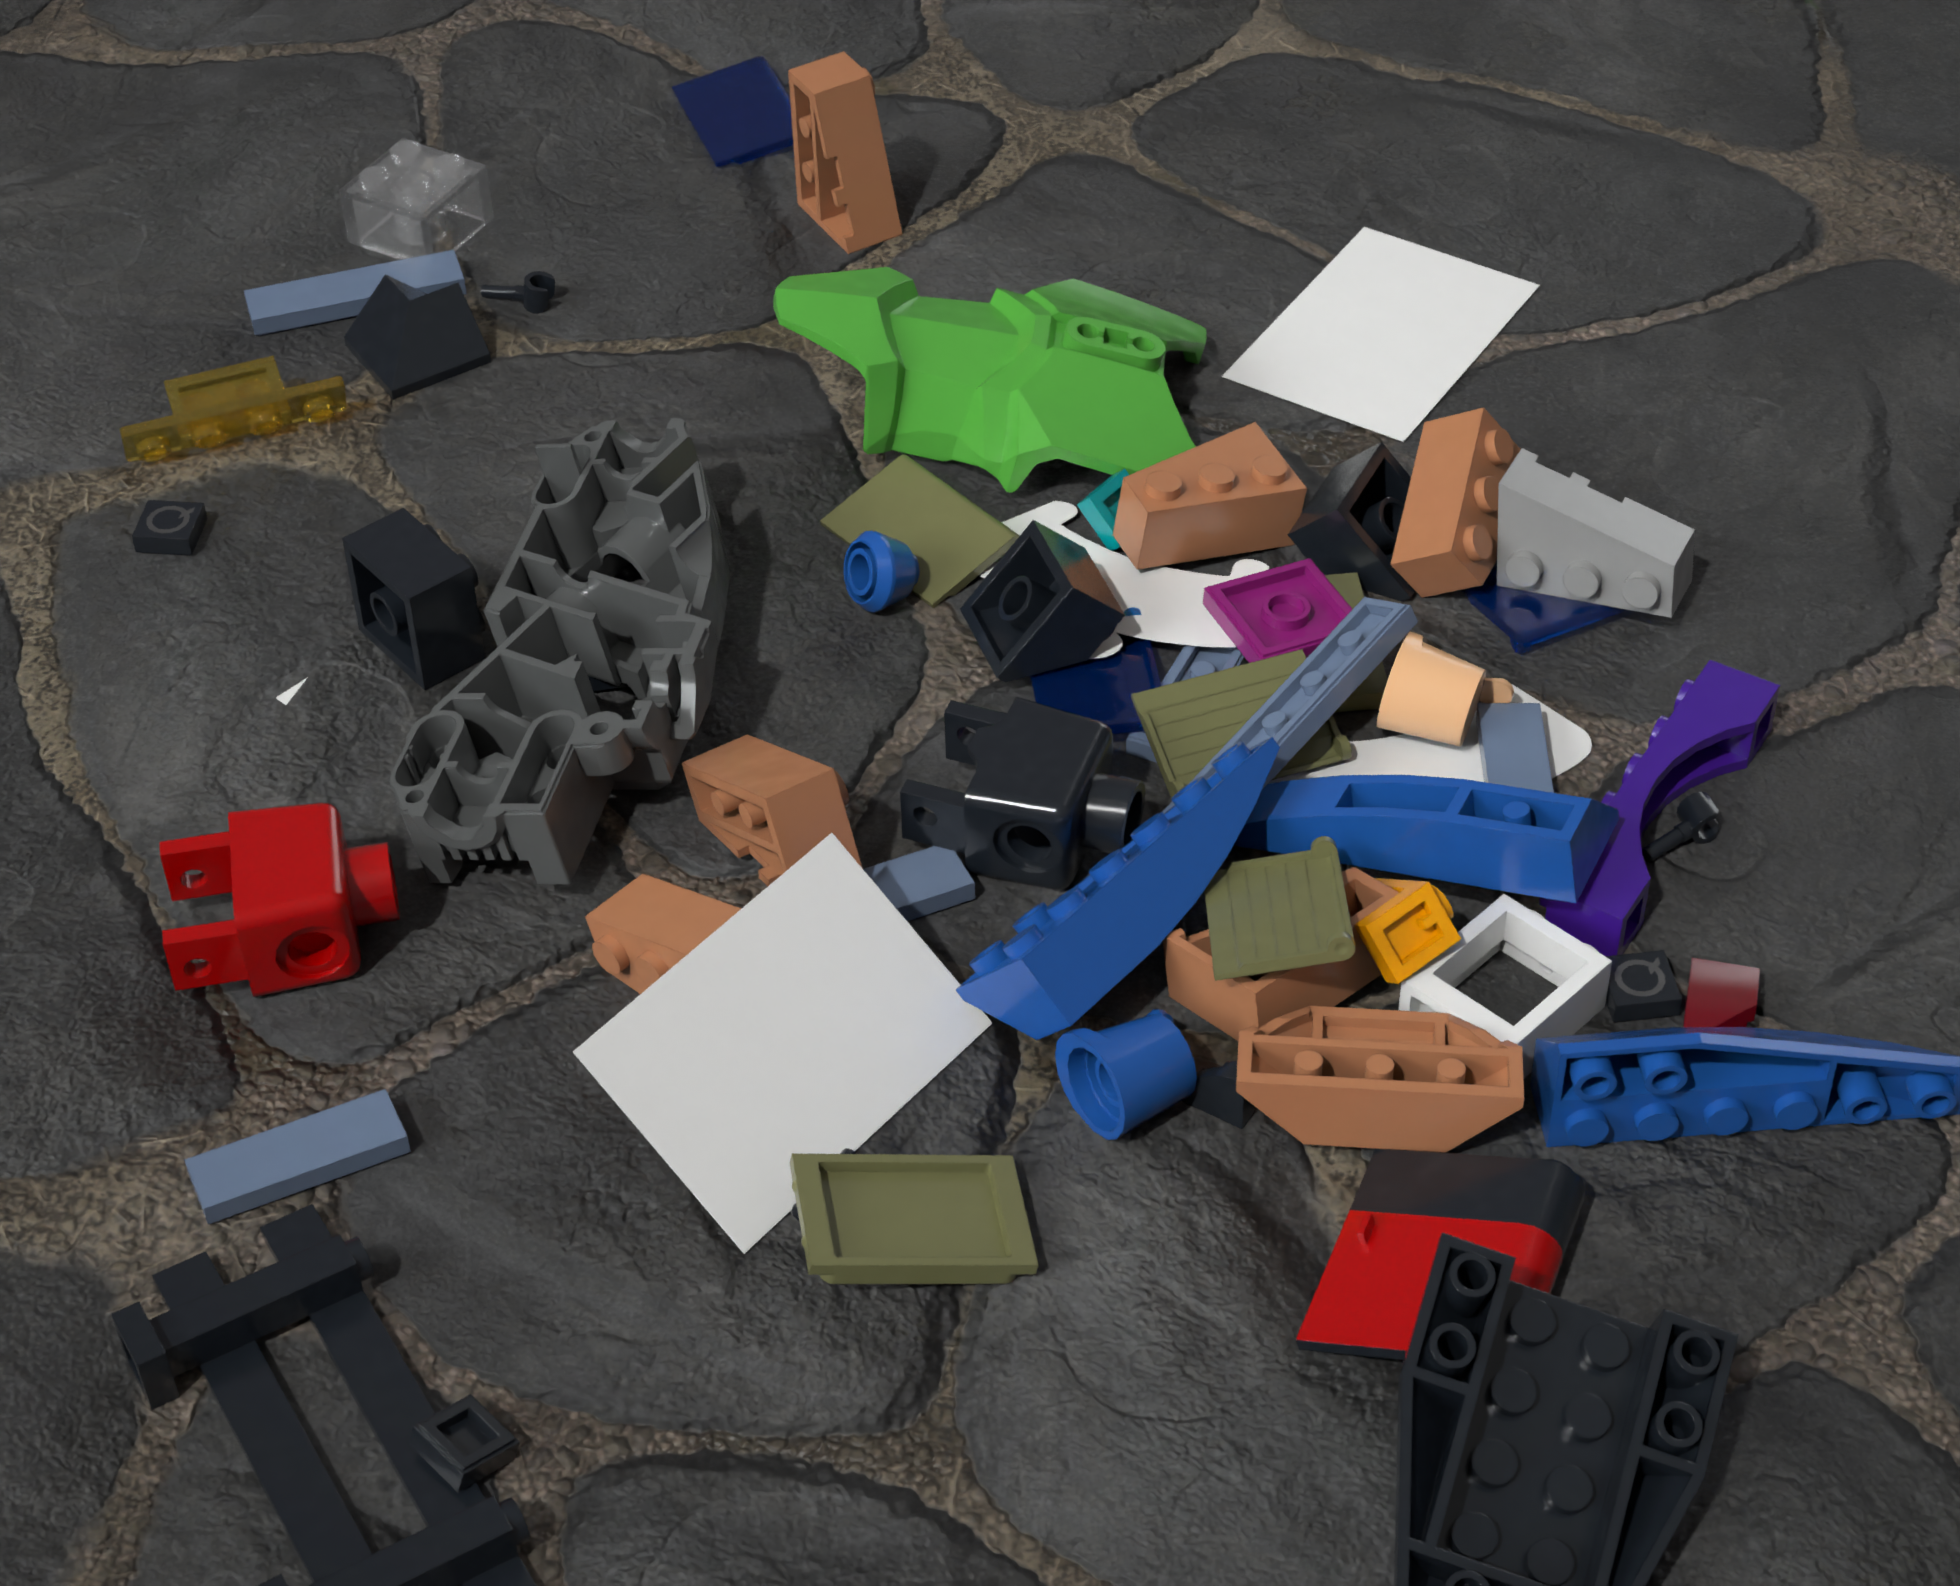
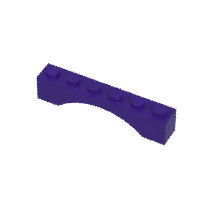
M1713 660L1708 661L1695 681L1685 680L1677 695L1674 711L1671 716L1666 717L1662 715L1659 717L1651 732L1648 749L1644 754L1634 753L1625 769L1620 789L1617 793L1609 790L1601 801L1618 809L1619 821L1577 903L1549 900L1540 897L1539 905L1546 908L1545 919L1579 941L1591 945L1604 956L1624 954L1644 921L1651 878L1642 856L1641 840L1648 826L1666 805L1690 788L1717 776L1748 767L1772 730L1780 685Z

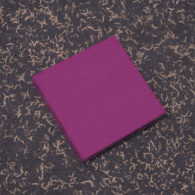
M1310 558L1205 587L1203 594V605L1249 663L1303 649L1307 658L1352 611L1351 606Z

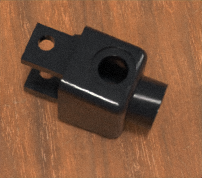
M1019 697L1014 700L1008 713L953 700L948 704L944 712L946 759L975 765L977 768L966 793L909 779L906 780L900 791L902 838L964 853L965 868L968 873L1053 890H1063L1069 887L1089 848L1112 853L1117 849H1122L1133 840L1130 835L1141 824L1145 804V784L1143 781L1113 774V734L1107 724ZM966 727L972 728L976 733L969 731ZM923 807H926V808L930 809V810L933 811L934 813L927 811V810H926L925 808H923Z

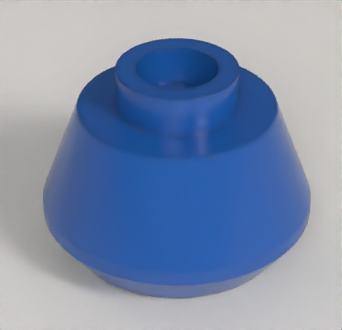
M865 531L847 549L843 572L846 589L853 601L868 612H879L909 596L919 579L920 569L916 556L904 542L877 531Z

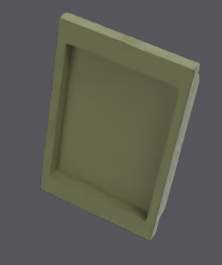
M795 1153L791 1155L792 1189L796 1198L802 1233L801 1244L804 1247L809 1275H819L822 1280L830 1284H1008L1014 1281L1016 1275L1036 1274L1038 1261L1027 1218L1028 1212L1024 1205L1013 1155Z

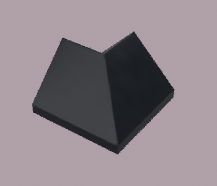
M385 274L344 336L346 347L393 400L491 363L490 352L459 282L426 294Z

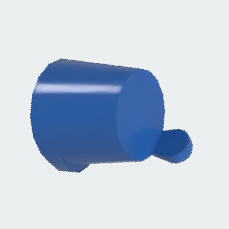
M1154 1009L1145 1017L1096 1032L1087 1028L1073 1029L1062 1034L1056 1044L1055 1059L1057 1073L1068 1100L1088 1126L1105 1139L1116 1140L1188 1098L1195 1091L1197 1074L1190 1047L1181 1031L1175 1026L1173 1018L1165 1010Z

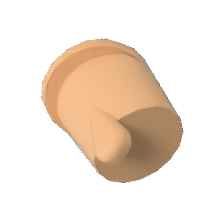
M1409 632L1397 653L1389 674L1378 712L1376 727L1461 747L1474 718L1477 703L1479 701L1483 703H1510L1514 696V689L1508 680L1504 678L1486 677L1485 669L1424 643L1423 635Z

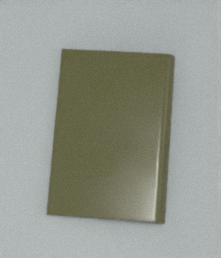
M905 454L897 457L820 520L823 527L849 546L865 531H877L904 542L916 556L920 569L919 579L911 592L932 608H935L948 596H955L1004 555L1020 536Z
M1303 649L1131 695L1171 798L1194 779L1305 661L1306 656ZM1333 714L1272 780L1351 758L1350 742L1345 735L1340 734Z
M1321 836L1316 838L1312 842L1310 850L1231 862L1226 869L1218 870L1205 888L1215 981L1344 961L1351 958L1355 952L1354 936L1337 845L1330 837Z

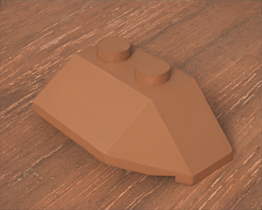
M1307 1006L1276 1017L1260 1028L1251 1026L1239 1031L1236 1092L1305 1145L1446 1153L1523 1108L1522 1046L1509 1040L1501 1042L1486 1030L1449 1013Z

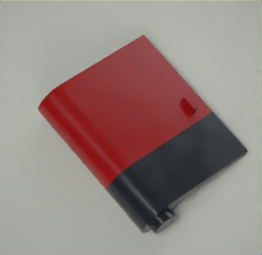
M1375 1149L1296 1337L1299 1350L1404 1360L1437 1243L1442 1232L1515 1257L1510 1280L1551 1294L1586 1197L1585 1185L1581 1178L1569 1166L1553 1159L1543 1160Z

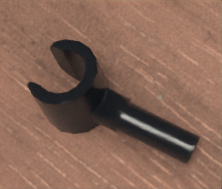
M535 271L525 276L524 286L483 284L481 295L483 298L523 301V306L527 311L539 314L548 307V299L555 295V278L547 272Z
M1706 792L1693 793L1681 801L1676 812L1681 823L1642 848V856L1647 862H1652L1675 846L1685 843L1691 838L1697 843L1705 844L1717 837L1719 824L1715 818L1718 816L1719 809Z

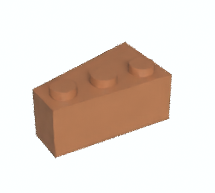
M1253 422L1123 477L1113 536L1137 570L1294 545V542L1288 536V533L1302 513L1307 487L1258 424Z
M748 734L682 762L699 821L738 858L751 854L763 866V868L758 870L759 879L767 886L773 883L830 833L835 835L862 867L845 809L849 802L848 791L843 779L834 768Z
M1356 867L1342 871L1355 942V952L1351 958L1339 962L1215 981L1209 929L1186 937L1182 928L1171 931L1162 941L1169 997L1237 1041L1239 1040L1240 1030L1251 1026L1260 1028L1276 1017L1307 1006L1335 1007L1381 975L1354 924L1396 896L1399 892Z

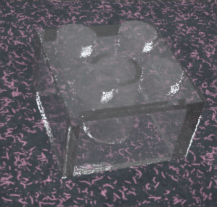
M404 138L395 143L339 190L348 242L399 260L449 250L456 251L494 218L487 165Z

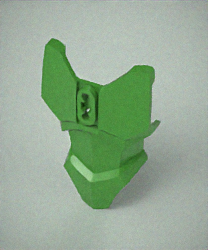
M889 267L790 276L776 287L773 308L778 323L829 350L855 367L864 377L866 390L863 450L866 454L885 453L893 450L943 462L955 460L978 466L995 476L1006 492L1012 493L1019 488L1035 465L1046 461L1061 459L1111 475L1126 469L1130 475L1196 447L1176 408L1163 373L1165 353L1167 351H1183L1185 361L1199 364L1206 344L1207 330L1197 323L1153 305L1074 278L1037 287L1025 295L997 288L990 303L924 297L918 295L913 279Z

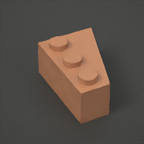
M844 51L789 69L797 204L848 254L903 235L874 97L875 86L869 71L859 66Z
M1484 407L1427 421L1423 425L1390 564L1422 598L1481 586L1497 561L1499 482L1521 449L1511 439L1509 433L1496 422Z
M642 873L587 914L585 919L594 939L592 950L598 963L608 973L641 994L742 908Z

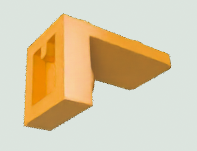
M1375 878L1399 893L1354 924V927L1387 983L1399 984L1460 941L1461 937L1450 920L1454 916L1451 904L1437 887L1431 885L1428 881Z

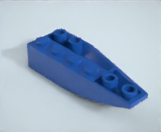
M1271 737L1249 749L1243 741L1227 749L1211 763L1216 770L1214 774L1207 779L1201 776L1177 792L1171 798L1175 804L1165 814L1160 812L1141 824L1131 833L1130 836L1133 840L1122 849L1115 850L1089 870L1088 873L1090 875L1079 884L1061 895L1049 906L1042 902L1021 916L1012 925L1018 933L1006 944L1002 940L993 943L971 960L969 965L975 973L955 989L963 1001L1036 1040L1072 1026L1160 945L1201 896L1229 855L1257 803L1280 749L1274 738Z
M1339 775L1268 784L1261 791L1257 803L1234 846L1288 854L1310 850V846L1316 838L1327 836L1332 838L1337 845L1340 864L1541 897L1549 900L1577 903L1619 821V812L1617 808L1590 798L1467 779L1416 775Z
M1673 1027L1536 1038L1530 1087L1546 1146L1576 1145L1585 1147L1597 1143L1635 1140L1658 1141L1672 1137L1710 1134L1730 1135L1736 1132L1772 1129L1796 1130L1809 1126L1847 1123L1868 1124L1884 1120L1934 1119L1947 1115H1959L1960 1056L1892 1042L1820 1032L1750 1027Z

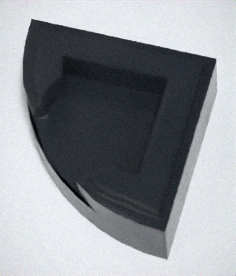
M1226 1061L1222 1067L1201 1069L1197 1073L1195 1091L1182 1101L1240 1129H1243L1254 1115L1255 1108L1253 1104L1236 1092L1237 1061Z

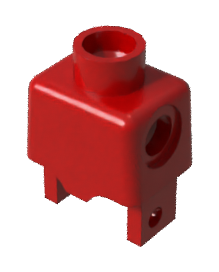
M312 803L228 812L229 831L159 842L160 858L172 901L231 892L233 897V920L162 930L163 947L175 991L249 980L251 992L255 998L346 979L356 974L361 965L358 926L400 920L396 879L388 842L347 848L340 813L335 806L329 803ZM189 870L202 871L201 873L196 875H190L185 873ZM194 959L206 960L205 962L201 963L189 962Z

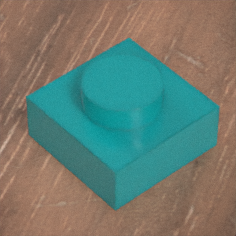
M1126 469L1110 476L1077 504L1106 548L1112 551L1121 547L1113 536L1123 477L1129 475Z

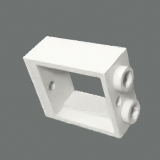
M1503 894L1458 932L1461 937L1460 941L1401 982L1398 1010L1449 1013L1486 1030L1501 1042L1509 1040L1522 1046L1523 1076L1525 1078L1532 1072L1536 1038L1574 1035L1605 1007L1612 960L1600 954L1591 945L1579 941L1550 923L1538 912L1526 908ZM1499 950L1558 986L1555 991L1514 1026L1455 988Z

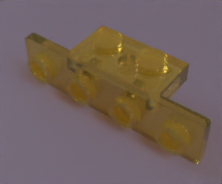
M273 355L164 381V387L172 415L124 426L119 431L124 454L128 462L136 460L144 462L158 461L169 456L173 451L194 446L203 449L213 448L221 445L228 438L249 433L267 435L279 430L283 425L299 421L321 422L335 416L337 412L344 411L347 408L345 385L342 377L336 376L284 389Z

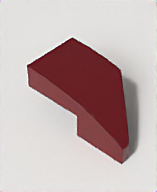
M1692 957L1682 1027H1746L1748 1022L1754 1021L1760 968Z

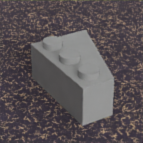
M1521 448L1499 482L1497 586L1672 618L1692 582L1695 529L1627 497L1621 503L1588 487L1591 480L1574 472L1568 478L1537 463L1538 455Z

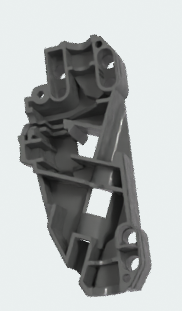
M670 418L665 435L660 441L656 442L640 441L622 429L617 420H605L598 424V426L590 427L568 443L536 445L535 450L543 473L531 497L534 511L483 610L497 648L436 704L430 714L423 716L415 722L406 736L407 742L390 776L389 782L396 797L398 808L429 883H452L462 868V860L466 852L470 860H479L482 853H484L486 860H496L499 852L503 860H512L516 852L519 860L529 861L537 884H571L611 791L660 790L672 782L687 743L697 734L711 700L716 657L724 626L730 579V568L721 522L702 461L698 459L692 437L686 422L682 418ZM631 563L645 582L640 586L614 577L626 565ZM588 676L616 686H620L621 683L629 685L638 698L632 707L633 714L630 720H623L622 716L616 712L600 711Z

